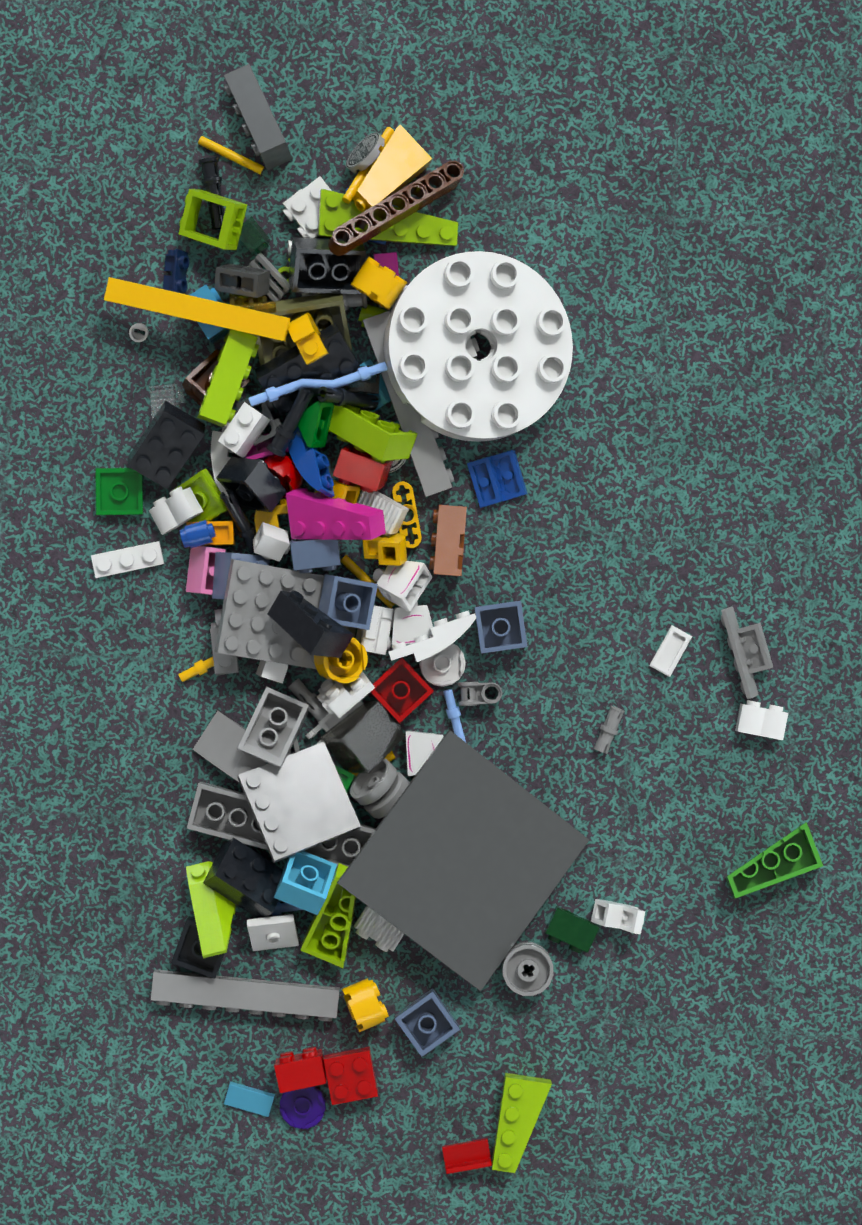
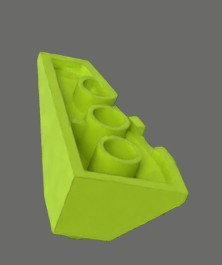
M210 861L186 866L203 958L227 953L232 930V918L236 911L233 902L203 883L213 864Z

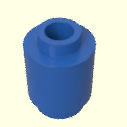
M207 520L184 526L185 529L180 530V536L185 548L191 547L192 549L212 543V537H216L213 524H208Z

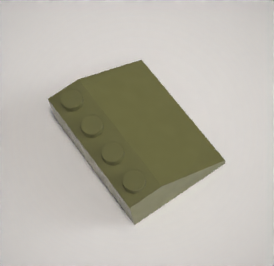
M321 293L250 306L252 310L290 318V322L309 313L319 332L336 323L352 350L343 294ZM289 331L287 332L285 342L255 335L258 337L256 344L259 345L258 355L261 366L296 346Z

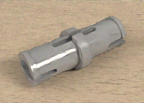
M300 678L288 687L301 702L309 705V712L318 722L328 714L327 710L317 700V695L311 693L301 682Z
M612 705L610 706L604 724L600 726L601 732L594 746L595 750L608 754L614 736L618 734L617 728L625 712L624 710Z

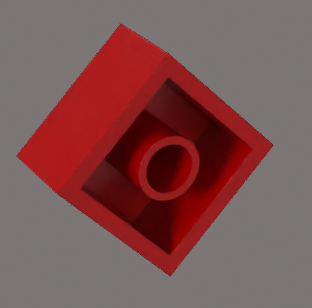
M348 445L341 449L333 476L338 477L340 483L346 485L354 483L360 485V489L365 492H377L386 485L394 460H388L384 463L377 462L371 458L372 455L369 453L360 452L353 445Z
M403 657L373 683L375 688L371 691L399 723L434 692Z
M315 1046L303 1049V1053L294 1055L293 1051L281 1053L280 1057L276 1058L274 1068L280 1093L326 1084L327 1076L322 1049L317 1050Z
M370 1046L324 1055L323 1060L332 1105L378 1097V1087Z

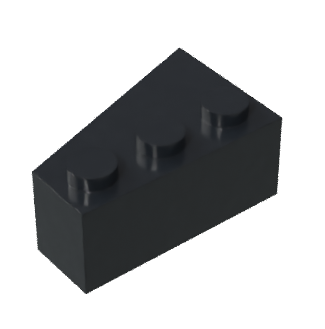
M294 590L291 592L280 591L267 613L310 655L341 658L354 636L353 633L305 600L302 594Z

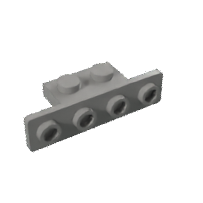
M731 606L721 610V622L727 629L729 636L727 642L729 648L734 653V666L741 677V690L743 694H746L747 699L758 696L753 673L773 668L761 623L739 628L734 608Z

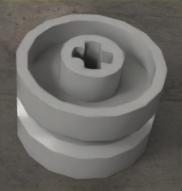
M380 758L374 760L359 772L351 785L350 794L360 805H364L366 811L373 818L379 819L387 815L410 782L400 772H397V769L387 759Z
M520 942L515 944L503 959L502 974L507 986L513 992L522 996H534L543 992L550 985L554 975L553 963L549 953L541 945L534 942ZM526 964H528V966H532L531 970L528 972L524 971L523 966Z

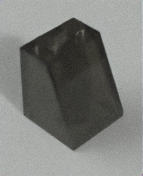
M366 701L323 734L320 740L325 742L328 750L344 770L350 773L370 774L406 735L401 730L399 722L392 719L387 712L388 710L379 701Z

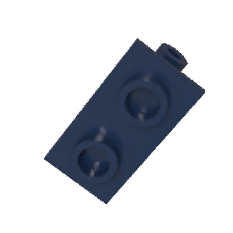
M175 249L168 250V254H165L164 271L172 272V276L164 275V290L185 294L187 291L186 273L190 263L188 252Z

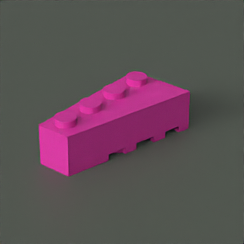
M301 487L286 493L291 539L372 540L386 533L384 513L381 509L359 503H349L341 498H330L323 493L309 492L308 489Z

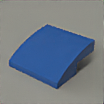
M515 450L467 463L480 508L528 494Z

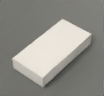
M671 625L649 666L670 677L692 636Z

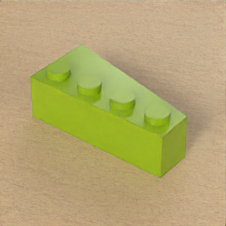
M229 329L224 338L226 343L223 344L217 358L219 362L211 375L209 382L211 384L206 390L197 418L221 427L226 426L227 422L230 423L236 412V410L232 409L235 400L239 402L244 389L240 385L243 379L247 380L251 371V366L248 363L251 357L255 358L259 349V345L256 344L258 337Z
M334 405L328 431L336 434L337 439L353 444L356 450L372 455L371 458L381 463L388 460L409 459L418 433L409 430V432L399 430L400 425L395 422L389 423L378 420L380 416L378 414L365 410L360 411V407L348 405Z
M339 863L335 870L327 898L318 915L314 914L306 931L301 951L343 968L348 950L356 897L337 883L348 868V866Z
M505 1073L492 1156V1170L516 1172L551 1088V1079Z

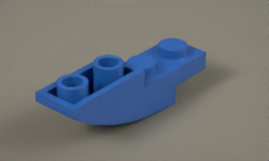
M297 425L294 431L296 433L295 438L288 445L291 458L297 470L309 485L332 498L335 496L333 490L334 482L329 472V460L325 454L317 451L318 447H307Z

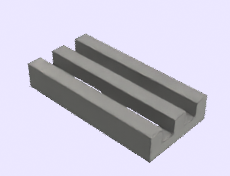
M259 253L247 267L262 269L258 264L260 262L266 270H270V274L284 289L282 290L270 276L269 293L267 295L273 302L280 301L291 289L290 284L262 253Z

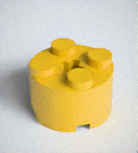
M368 257L353 279L351 286L380 306L390 310L407 282L388 267L379 266L380 263Z
M355 638L351 639L342 655V659L314 655V664L319 675L340 683H350L357 680L362 671L365 670L368 661L365 647Z
M366 978L341 989L351 1017L357 1023L356 1028L359 1032L383 1023L385 1018L389 1017L385 1005L377 999L380 996V992L373 980Z

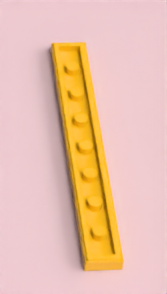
M111 277L108 278L104 296L105 301L284 342L286 341L290 318Z

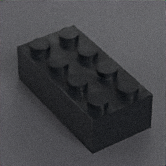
M336 323L320 331V338L329 354L307 365L296 345L256 368L255 372L265 390L273 386L277 388L299 379L334 380L354 373L361 367ZM306 388V391L309 389L314 393V396H312V398L318 395L317 392L319 389ZM300 389L278 397V400L272 402L280 416L289 412Z

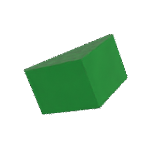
M317 401L305 410L298 423V427L307 447H325L334 410L333 403Z

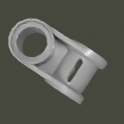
M458 682L461 693L459 706L493 704L502 697V688L497 683ZM494 686L497 688L499 694L496 699L487 698L485 691L488 687ZM468 688L470 692V699H468Z

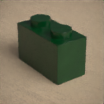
M556 906L547 924L545 933L548 934L549 940L558 944L561 941L570 944L569 949L581 954L582 951L589 952L600 927L589 920Z

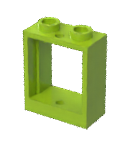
M189 189L185 198L183 217L180 220L179 235L224 250H237L248 204L204 190ZM202 199L226 207L219 239L195 232Z

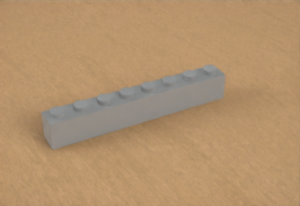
M390 311L363 320L378 364L385 361L384 334ZM387 371L381 372L401 430L403 432L412 430L418 433L410 455L425 497L452 488L451 482L455 480L451 469H446L443 463L447 458L443 447L438 448L435 439L439 438L438 432L421 422V415L410 404L402 403L391 384Z
M155 969L153 972L151 1000L156 1001L157 1005L165 1006L170 1005V1002L179 1003V1006L184 1008H193L194 1004L203 1005L202 1009L216 1010V1007H225V1011L239 1012L240 1009L249 1010L250 1014L261 1015L263 1011L272 1012V1016L277 1017L295 1014V1018L309 1019V1016H317L320 1021H332V1018H337L340 987L216 976L214 979L203 974Z

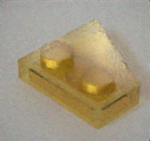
M229 293L230 305L265 313L276 312V302L267 303V298L264 295L254 298Z

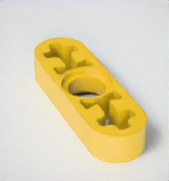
M402 481L393 487V499L396 502L402 503L401 495H396V491L400 490L399 486L409 489L410 493L406 494L407 502L412 500V505L405 504L403 506L411 509L414 517L409 522L403 521L399 532L408 536L407 528L402 530V525L408 526L416 523L417 527H412L413 535H418V539L414 540L415 544H410L409 541H406L407 548H415L421 543L422 536L414 492L409 483Z

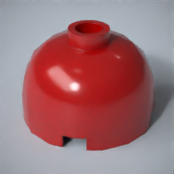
M274 454L264 460L268 465V470L281 480V485L287 491L286 493L302 486L303 477L297 470L291 455L280 457Z

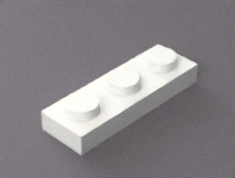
M160 541L91 555L95 578L164 564Z

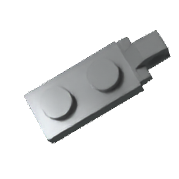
M222 609L214 610L216 623H211L210 633L215 675L238 673V656L215 652Z

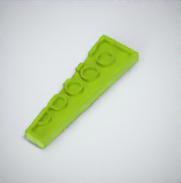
M326 189L320 190L319 237H331L337 227L362 213L355 206L353 199L350 204H347L342 200L344 194ZM393 206L394 209L401 210L400 208ZM415 212L370 240L457 246L458 222ZM374 217L377 221H382L381 218ZM355 228L358 232H364L361 228Z

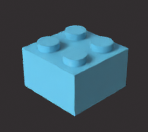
M305 851L288 857L274 898L318 915L327 898L337 864Z

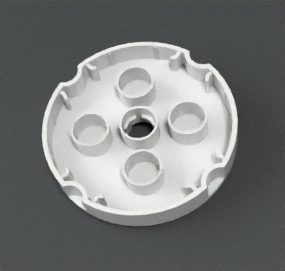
M475 251L459 253L445 257L425 268L410 282L395 301L390 311L384 334V358L388 368L387 373L402 403L410 404L421 415V422L430 429L442 435L464 441L479 442L501 439L536 422L558 399L566 384L572 362L573 343L570 323L555 291L544 278L529 266L511 257L493 252ZM476 333L485 336L491 345L490 353L481 361L471 357L465 347L467 340Z

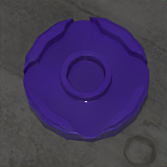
M316 1086L284 1092L280 1100V1113L283 1120L294 1128L308 1129L317 1125L323 1118L326 1109L323 1093Z

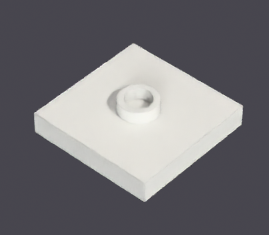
M289 914L247 920V928L253 951L299 946L294 915Z

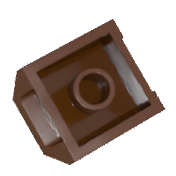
M217 348L182 383L186 394L200 407L206 390L210 387L211 383L209 382L213 370L218 365L219 361H217L221 349ZM249 376L247 380H242L241 388H245L251 381Z

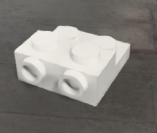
M320 176L283 203L285 207L283 210L284 214L290 221L295 219L300 227L297 230L303 238L319 237L320 190L326 189L331 191Z
M363 671L357 680L350 683H340L328 679L322 683L321 688L318 690L320 694L317 698L330 715L334 712L339 718L342 717L375 688Z

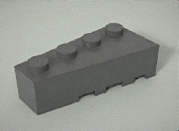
M250 64L225 74L224 77L227 84L223 86L228 97H234L236 101L232 106L237 116H242L245 121L241 125L246 136H252L254 142L251 143V147L256 157L261 156L267 171L292 160L287 143Z

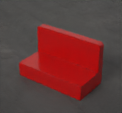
M488 1138L442 1146L446 1174L492 1166Z

